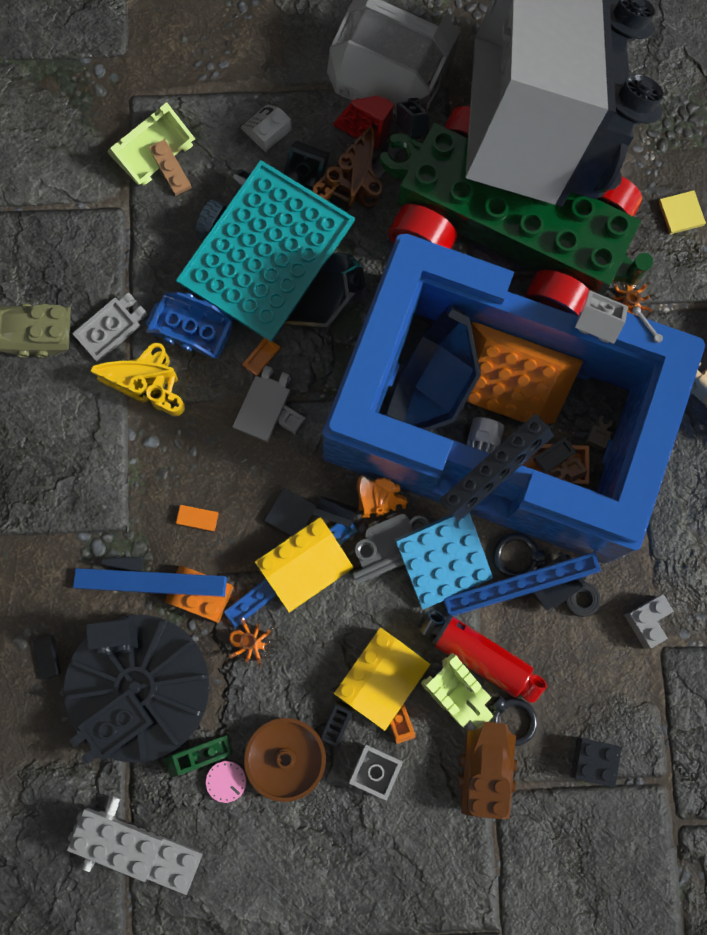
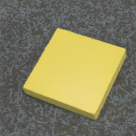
M695 191L659 200L669 234L701 227L706 224Z

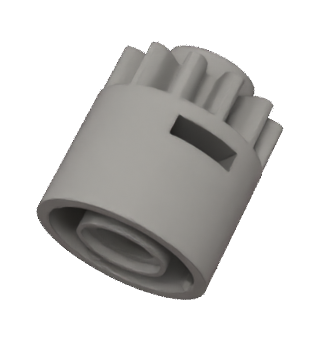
M473 418L466 445L492 453L501 443L505 426L492 419Z

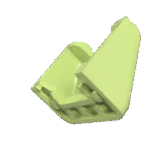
M166 102L107 152L138 185L142 184L144 186L152 180L150 176L159 169L149 150L150 146L165 139L175 156L182 149L184 152L193 146L191 142L195 138Z

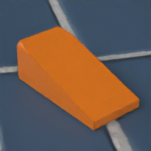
M403 704L390 723L396 744L415 738L411 721Z

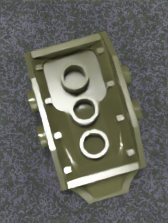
M48 304L0 306V351L22 358H27L29 355L47 358L48 355H56L69 350L71 306Z

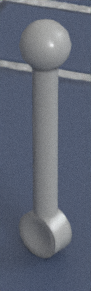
M638 306L634 307L633 313L640 317L652 333L654 342L660 343L663 340V336L656 333L641 313V308Z

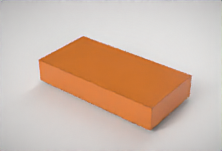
M264 338L242 365L258 377L265 365L270 363L281 347L275 342H270Z
M180 505L176 524L215 532L219 513Z

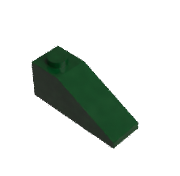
M223 736L164 758L169 776L172 778L231 756L232 752L227 737Z

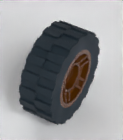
M214 200L206 203L196 225L195 236L198 239L205 240L227 206Z

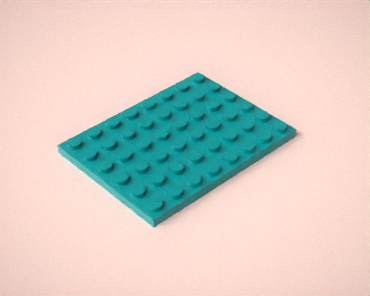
M260 160L176 282L200 298L206 299L212 305L265 339L273 342L354 223L355 218Z

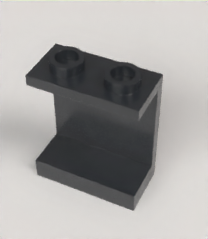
M561 551L558 553L559 557L545 567L572 558L568 554L564 555ZM582 577L533 592V594L547 613H549L586 586L584 580L587 578Z

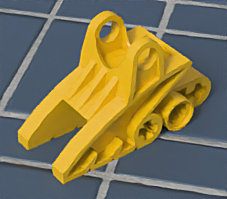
M159 343L151 344L138 359L106 362L95 365L91 369L92 374L98 376V382L110 386L140 402L150 400L157 410H162L173 416H179L185 410L181 398L171 393L174 382H178L179 379L174 369L168 367L169 357L163 345ZM156 347L162 349V351L156 352L154 355L151 354L152 350ZM168 383V388L165 390V384ZM146 392L147 396L143 395V397H141V394ZM176 403H178V407L175 406L174 408H172L171 404L176 405Z

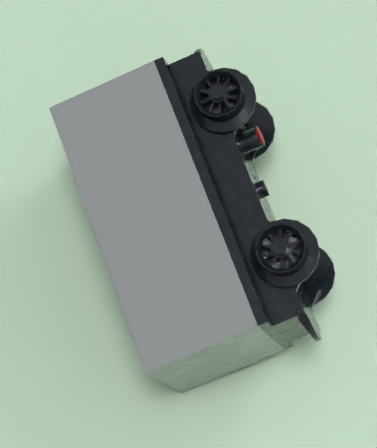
M490 0L474 40L466 178L562 207L570 192L597 200V198L605 195L608 190L616 189L621 184L622 175L620 170L626 158L628 147L634 138L633 127L642 123H655L662 116L660 105L664 96L662 87L652 78L645 75H629L627 42L634 41L635 39H648L653 35L654 26L652 19L656 12L654 6L648 0Z

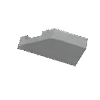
M284 405L278 421L279 425L296 434L305 421V417Z

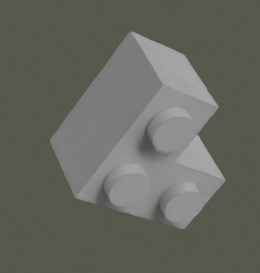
M664 594L652 598L624 616L643 648L651 649L668 639L658 621L674 611Z

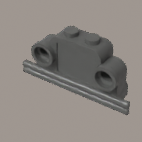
M393 513L387 516V520L380 523L378 520L369 524L365 539L359 541L355 547V554L362 567L361 570L353 573L356 583L360 584L366 580L368 582L403 566L404 563L395 539L430 524L428 519L424 516H415L410 521L404 514L397 515V513Z

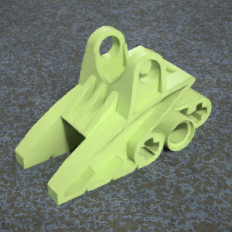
M454 653L441 661L443 669L434 678L429 676L421 682L425 690L430 693L443 710L446 709L462 727L470 722L475 728H478L483 721L489 722L493 717L491 712L485 707V704L491 697L481 688L482 686Z

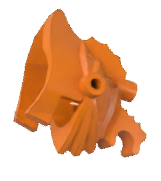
M360 476L357 481L359 511H364L361 517L370 518L371 513H376V517L388 513L390 509L395 510L397 504H401L403 509L406 508L408 503L406 497L394 494V492L400 491L399 484H394L390 479L383 477L371 481L365 476Z

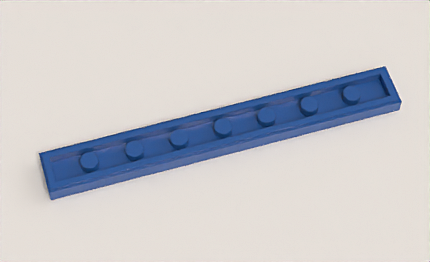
M336 523L329 529L340 546L358 532L353 524L351 527ZM265 579L223 613L236 628L242 623V618L245 620L277 596L267 579Z
M595 552L449 596L445 598L444 603L448 615L457 616L599 573L601 568Z
M76 568L73 588L225 597L227 577Z

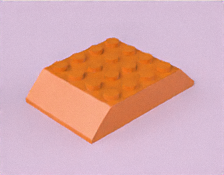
M472 321L471 328L481 376L466 402L524 423L535 413L546 424L555 423L583 360Z

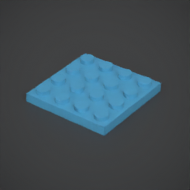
M470 512L460 521L451 514L395 539L422 609H426L444 601L449 596L462 593L493 579Z

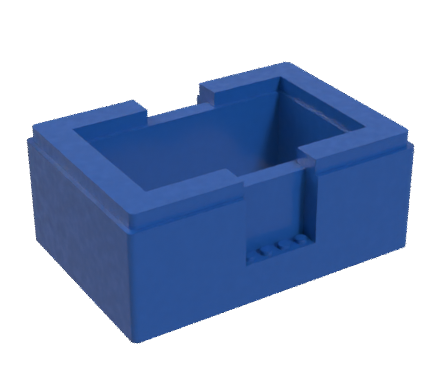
M409 234L398 235L322 431L323 459L326 462L373 479L383 477L390 479L394 484H399L400 489L443 504L439 499L490 454L379 414L387 389L392 387L400 366L398 360L415 314L435 321L446 307L451 305L467 313L470 324L473 321L583 360L576 376L578 378L588 380L593 377L629 390L615 436L612 441H608L601 462L605 466L596 492L521 465L470 511V514L580 555L595 552L597 560L602 563L612 562L639 550L645 537L705 348L703 339L646 319L656 333L663 336V340L660 343H656L653 340L654 336L640 317L627 312L625 324L615 343L603 342L597 336L584 334L578 328H575L578 316L508 292L507 290L514 271Z

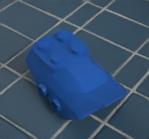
M165 292L161 301L154 304L146 321L148 326L146 332L163 338V341L170 345H174V343L181 345L180 347L186 351L191 352V350H194L209 357L218 358L229 339L233 318L206 299L198 300L187 292L185 294Z

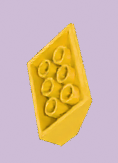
M321 517L255 561L289 613L354 568Z
M380 627L334 694L385 731L431 664Z

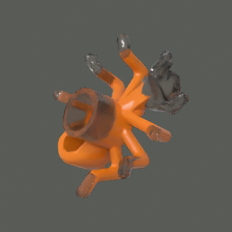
M612 281L615 291L626 296L616 297L613 294H609V297L614 301L623 300L622 304L628 306L627 312L634 314L633 308L636 306L640 307L641 311H653L652 308L648 306L642 307L639 304V301H646L649 298L655 297V294H649L646 297H641L640 294L651 284L650 281L645 283L639 290H634L638 283L629 285L626 282H620V285L626 291L620 290L618 285Z
M242 617L241 622L246 633L240 630L233 631L229 636V640L233 646L243 648L229 655V659L248 650L243 664L246 667L250 660L252 649H254L258 666L262 667L258 649H261L264 656L271 660L273 657L268 656L267 653L270 655L276 653L271 648H277V646L270 642L278 643V640L270 639L264 643L261 642L274 628L270 627L263 635L256 639L261 619L257 620L254 634H251L245 619Z

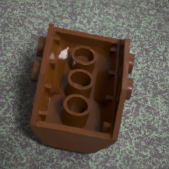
M483 721L475 730H468L464 753L460 754L459 766H462V775H458V787H461V814L483 818L510 819L512 793H515L516 788L513 772L517 771V760L514 759L516 735L509 731L507 724Z

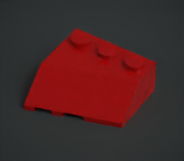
M379 95L352 100L332 125L356 139L360 135L362 136V133L371 126L374 129V149L379 151L390 132L394 104L387 98H382Z

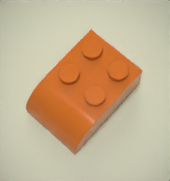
M180 565L176 571V574L205 575ZM226 583L225 597L167 594L164 602L219 623L233 586Z

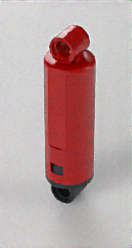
M431 609L418 626L420 632L427 637H434L431 642L433 646L449 656L454 653L463 665L511 696L517 697L521 694L526 701L534 703L547 688V684L542 677L532 674V666L449 614L445 619L440 612Z

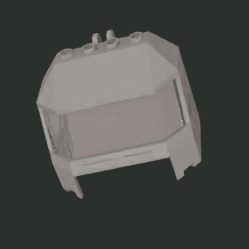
M353 0L329 51L327 74L335 93L350 100L376 95L387 98L394 104L392 120L395 121L397 120V102L408 101L409 98H419V105L428 111L451 70L461 33L459 27L453 25L448 11L440 25L437 26L382 0Z

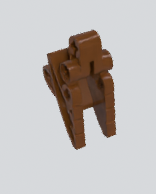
M371 126L339 157L337 167L332 166L328 168L326 174L315 184L312 192L327 201L334 196L346 202V212L349 211L355 201L367 209L375 207L377 196L382 192V184L372 171L374 129ZM372 184L379 188L378 192L373 191ZM364 197H372L374 203H366Z

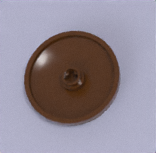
M293 718L275 719L261 726L250 738L245 751V771L252 786L264 797L278 802L295 801L312 792L320 782L326 764L324 745L316 731L308 724Z

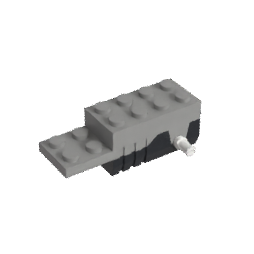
M112 796L105 811L90 806L84 809L83 812H79L74 830L68 837L70 845L67 851L85 858L83 870L90 872L96 862L140 881L146 882L150 880L187 895L202 858V852L115 816L120 801L117 797Z

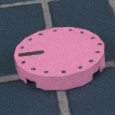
M232 761L217 763L207 774L206 787L208 793L218 802L229 803L235 801L246 788L244 770L240 765Z

